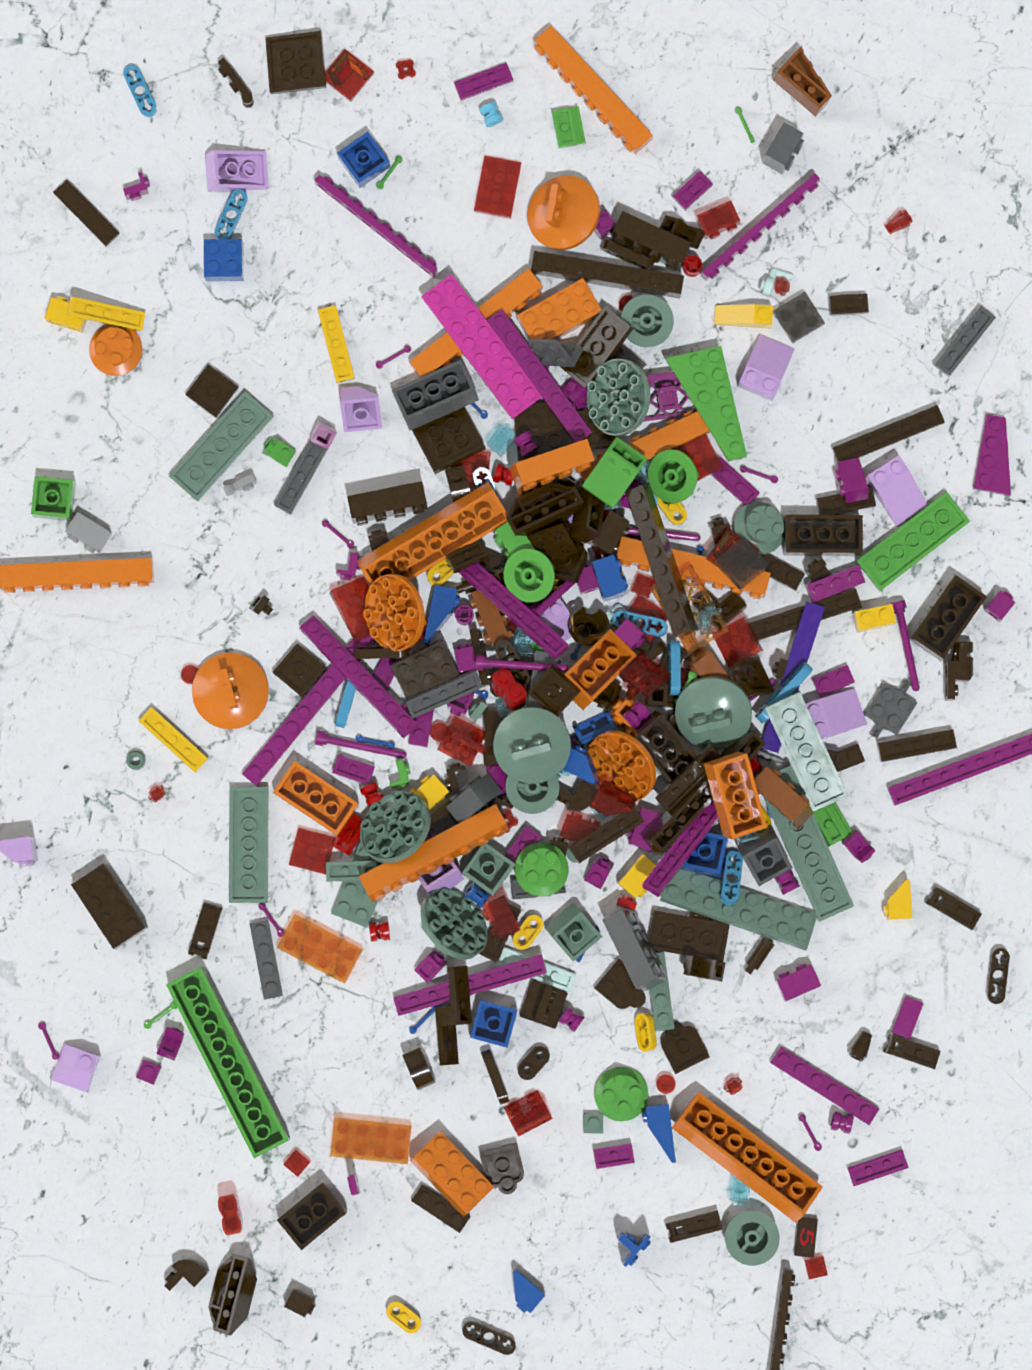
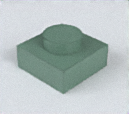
M482 701L479 705L475 703L469 711L471 713L470 719L477 722L488 706Z
M584 1113V1133H603V1114Z

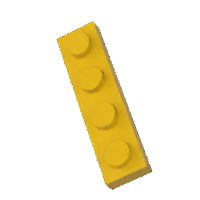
M72 296L70 297L67 316L142 331L146 312Z
M336 305L318 309L336 384L355 379Z
M152 707L139 720L146 729L195 773L208 760L203 753Z

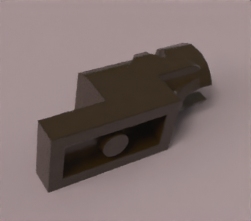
M955 642L952 656L954 661L945 662V701H953L955 696H958V685H955V682H969L973 676V658L966 656V654L973 652V642Z

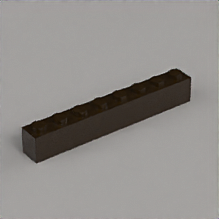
M534 251L531 272L535 275L578 281L583 278L589 284L678 299L681 297L684 281L683 275Z
M641 485L626 491L673 636L682 637L698 631L651 486Z
M748 729L744 736L727 747L720 755L724 757L735 752H743L748 754L750 761L766 743L754 730ZM707 776L670 812L666 811L642 837L654 852L663 854L713 801Z

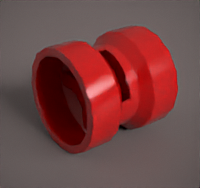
M690 255L684 260L683 272L688 277L698 276L702 270V260L696 255Z
M498 463L493 482H503L506 486L511 487L513 476L510 468H506L503 464Z
M373 782L360 789L361 794L366 798L368 807L384 797L378 790L377 782Z
M384 921L381 924L369 923L371 942H377L378 939L390 940L389 921Z

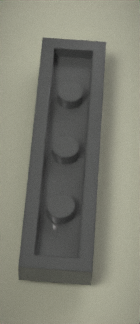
M980 306L934 366L950 377L996 317Z
M310 440L276 500L275 507L290 515L293 513L328 449Z
M473 669L411 696L404 701L410 716L415 718L477 691L482 686L476 671Z
M269 920L250 923L263 998L266 1000L281 997L283 992Z

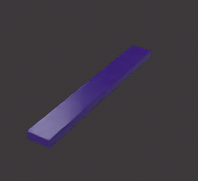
M806 601L788 657L785 673L779 687L803 662H808L825 607ZM799 687L792 694L798 692ZM769 718L762 738L766 744L762 749L779 753L781 742Z

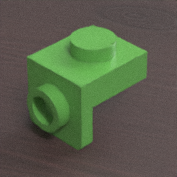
M271 437L264 444L262 454L287 467L296 451L281 440Z
M403 759L395 761L400 776L399 781L390 783V787H395V790L406 788V784L409 783L407 775L411 774L408 763L404 764Z

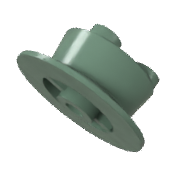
M647 294L637 296L625 305L621 313V318L634 328L627 339L637 346H657L663 343L672 332L674 325L672 310L663 299L657 296Z
M753 502L744 506L736 515L734 521L735 536L748 545L752 553L768 554L776 550L784 540V520L775 507L763 502Z
M557 775L548 781L535 784L523 783L510 776L506 780V794L509 801L516 809L524 813L537 814L546 811L555 803L559 795L560 785Z
M749 1210L739 1213L729 1222L726 1228L725 1244L727 1250L735 1260L744 1265L756 1266L767 1262L774 1256L779 1246L780 1236L777 1225L768 1215L760 1211Z

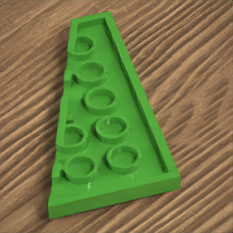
M718 346L665 358L727 461L747 458L722 347Z

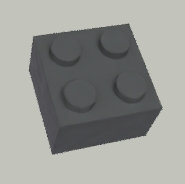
M784 122L766 152L763 164L780 174H783L785 170L789 171L794 162V153L796 155L799 154L805 141L802 139L804 133Z
M489 774L482 778L479 775L472 782L466 784L462 791L449 799L451 803L446 808L456 821L461 823L479 813L503 791Z
M771 828L737 847L758 886L793 868Z

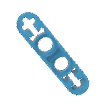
M803 662L757 711L755 717L761 723H765L769 719L765 706L791 695L810 675L813 668L807 662Z

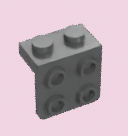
M529 339L528 341L529 346L541 363L548 367H574L583 351L580 344H561L558 340Z

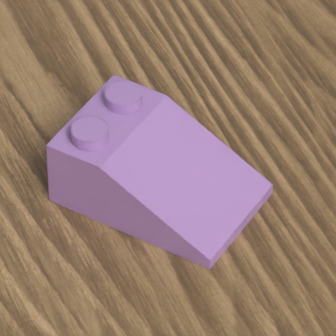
M212 150L205 154L208 192L269 189L266 151Z
M759 335L738 387L773 401L795 349Z
M900 455L866 477L867 483L870 487H873V492L895 526L900 525L928 506Z
M855 688L806 703L822 740L867 725Z
M431 828L424 842L436 836ZM454 861L446 865L443 864L437 867L436 871L430 874L426 873L419 878L428 894L437 889H451L464 880Z

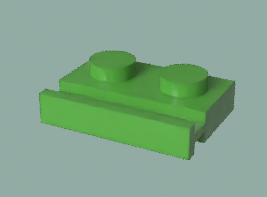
M579 106L553 110L552 117L558 148L586 144Z
M836 802L813 812L828 847L853 832Z

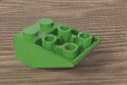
M616 437L582 487L614 508L648 458Z

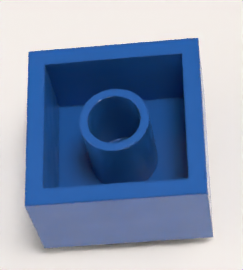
M366 132L337 152L339 161L359 188L390 168V161L369 132Z
M204 239L205 281H244V244L242 239Z
M614 555L593 561L591 565L599 585L603 603L625 596L628 584L625 576L621 577L622 566L619 558L615 559Z
M708 833L682 866L683 870L721 878L729 842L728 838L723 837V835Z
M480 1000L470 1038L508 1048L518 1010Z

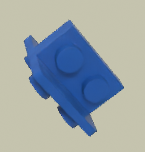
M621 1232L617 1239L631 1251L622 1261L625 1267L628 1264L632 1266L638 1259L636 1254L641 1249L644 1251L650 1245L649 1239L651 1236L648 1233L637 1244H635L637 1240L630 1233L624 1234Z

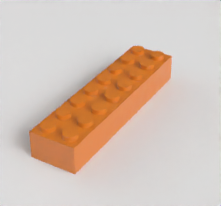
M487 482L358 559L357 562L370 585L377 578L388 574H398L410 581L445 560L446 554L477 541L507 523L508 513L490 483Z
M700 1092L692 1098L671 1127L795 1223L805 1215L823 1188L822 1185Z

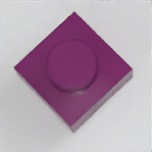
M143 1060L136 1078L155 1085L162 1067Z

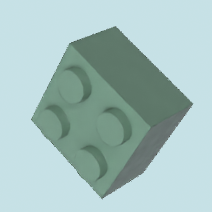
M485 844L479 848L462 872V875L494 896L516 864L490 845Z

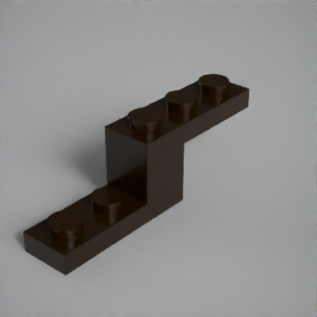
M467 966L448 967L451 1006L435 1007L440 1066L459 1064L456 1025L472 1024Z

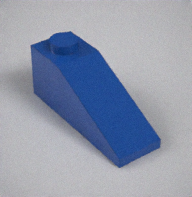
M438 585L434 586L424 645H429L454 613V608L459 606L460 596L457 595V589Z
M669 1104L646 1106L645 1111H642L643 1123L647 1122L648 1128L671 1163H676Z

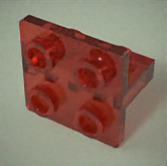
M640 652L620 671L619 677L628 683V690L625 696L632 700L639 692L649 698L670 677V673Z
M453 716L437 750L471 766L477 753L483 754L486 749L485 746L481 745L485 738V731Z
M538 1090L504 1107L518 1137L553 1119Z

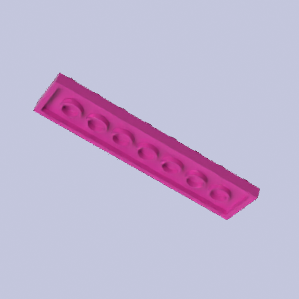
M452 274L421 296L511 419H514L542 398L504 343Z

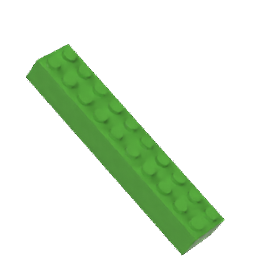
M199 967L166 984L253 1158L289 1141L290 1139L203 967Z

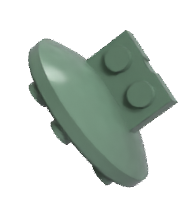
M626 359L609 360L598 367L596 370L598 376L595 381H590L587 385V407L589 417L598 429L609 435L623 436L635 431L644 421L650 405V389L652 386L649 384L643 370L634 362Z
M708 676L694 680L682 690L676 702L675 719L680 732L694 745L706 748L710 744L715 749H724L747 733L752 720V706L745 691L733 681L723 677Z
M530 706L511 712L501 721L494 736L493 749L499 766L508 776L523 783L535 784L548 781L561 772L570 756L571 739L566 725L556 714L541 707Z
M397 791L382 797V800L370 806V810L361 823L360 840L362 847L372 859L378 862L395 863L406 859L422 845L427 837L431 823L430 810L422 798L409 791Z
M443 888L434 890L424 899L421 906V921L423 924L421 928L444 957L449 955L457 959H471L483 951L488 939L485 915L470 898H465L463 894L455 890Z

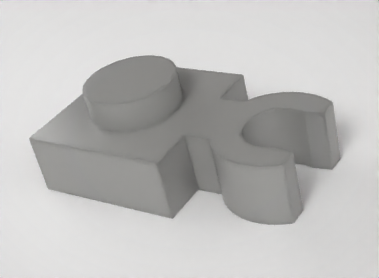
M253 474L223 487L226 495L229 496L237 491H249L257 483Z

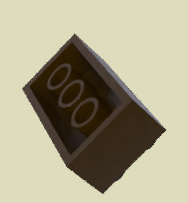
M622 211L612 233V240L615 243L649 256L655 263L662 262L666 264V268L672 271H676V269L681 270L692 244Z
M423 481L347 496L353 524L357 523V526L366 525L370 520L382 522L390 516L395 518L405 517V513L410 512L421 514L425 512L424 509H428Z
M786 514L784 517V556H861L863 553V515Z
M955 575L910 640L939 661H942L987 596Z
M652 712L647 719L629 733L650 753L656 772L667 785L697 757L660 712Z
M101 864L71 884L114 950L148 929L106 864Z

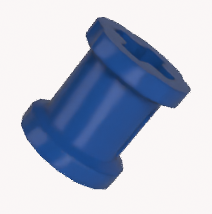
M472 883L464 893V897L470 898L477 903L479 908L487 902L490 895L477 888L475 883Z

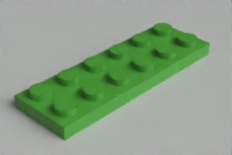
M945 492L858 559L856 563L860 564L863 572L880 592L966 526L970 520L951 496Z

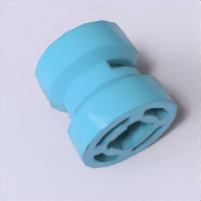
M496 102L488 103L479 109L481 115L485 117L486 127L495 126L504 120L502 114L498 112Z

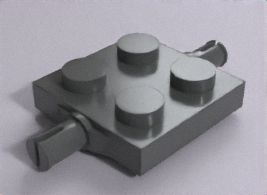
M904 680L899 689L884 683L864 714L865 717L872 720L876 725L870 734L872 737L874 736L877 739L882 730L890 731L897 736L914 710L917 702L906 694L911 685L907 680Z

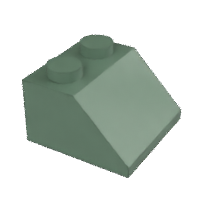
M574 902L544 927L572 961H575L603 937Z

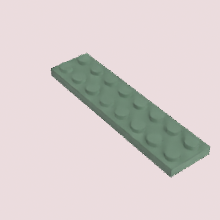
M791 765L778 771L782 775L781 780L785 783L789 781L796 788L794 791L798 795L802 793L805 796ZM764 798L818 922L854 907L814 814L797 830L787 817H784L776 807Z
M682 867L662 892L660 898L662 902L693 911L805 951L808 948L817 919L814 912L740 888L738 900L734 905H725L720 899L722 881L699 873L685 871ZM729 888L727 893L728 899L733 897L731 896L732 888Z

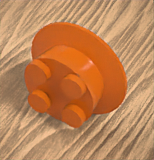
M105 325L93 335L89 345V354L92 363L99 371L110 376H121L131 372L140 362L142 343L134 330Z

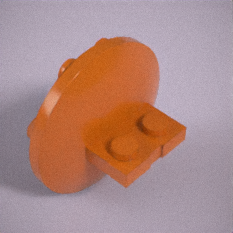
M563 175L548 180L535 192L528 207V225L531 233L541 244L554 250H568L582 244L594 232L600 218V201L596 191L589 183L576 176Z
M398 574L383 575L370 585L365 599L363 616L366 619L371 637L382 647L391 648L393 651L411 648L419 640L424 626L427 625L423 602L418 590L407 578Z
M223 653L207 660L197 671L192 684V698L198 713L208 723L221 729H239L253 723L264 711L269 697L268 681L261 667L251 658L238 653Z
M606 731L598 735L591 742L587 754L591 755L599 778L597 785L608 797H613L623 802H637L645 798L652 791L656 782L655 765L650 753L636 738L620 731Z

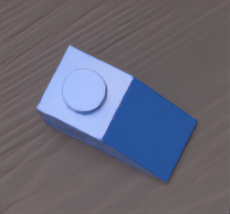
M581 746L571 747L569 759L563 770L587 782L598 784L599 778L591 755L585 753L586 749Z
M515 1269L513 1277L515 1301L518 1302L516 1306L524 1313L526 1311L531 1313L545 1297V1293Z

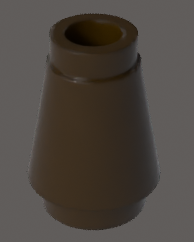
M862 1031L849 1049V1056L863 1062L864 1058H867L872 1035Z

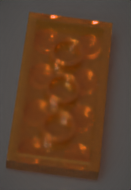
M294 914L277 946L281 951L344 984L363 951L361 948Z
M334 1117L330 1156L408 1164L412 1125Z

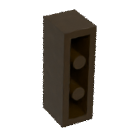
M580 486L578 493L584 504L574 513L571 536L586 544L601 534L605 503Z

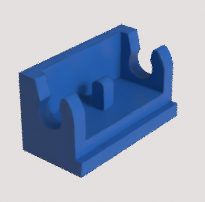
M608 711L572 727L581 746L592 742L601 733L617 729Z

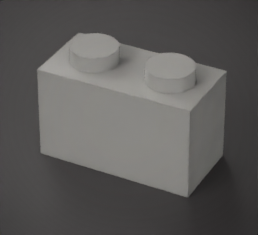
M79 512L75 514L65 530L69 534L67 538L75 543H78V541L85 544L84 548L91 553L95 551L100 553L111 536L110 531Z

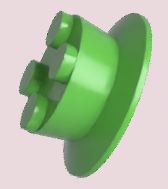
M673 449L665 450L652 459L648 468V482L653 493L659 499L668 503L682 502L689 498L696 488L699 472L691 458L685 453Z
M519 550L512 554L505 564L504 581L506 587L521 601L536 602L542 600L553 588L555 581L554 566L548 557L538 550Z
M541 842L527 846L519 854L515 863L517 882L522 889L534 896L543 897L556 893L565 884L569 873L568 862L563 852L556 846Z
M616 1067L606 1071L598 1079L594 1090V1098L598 1109L603 1115L615 1121H628L637 1117L646 1107L648 1087L643 1077L635 1070L627 1067Z

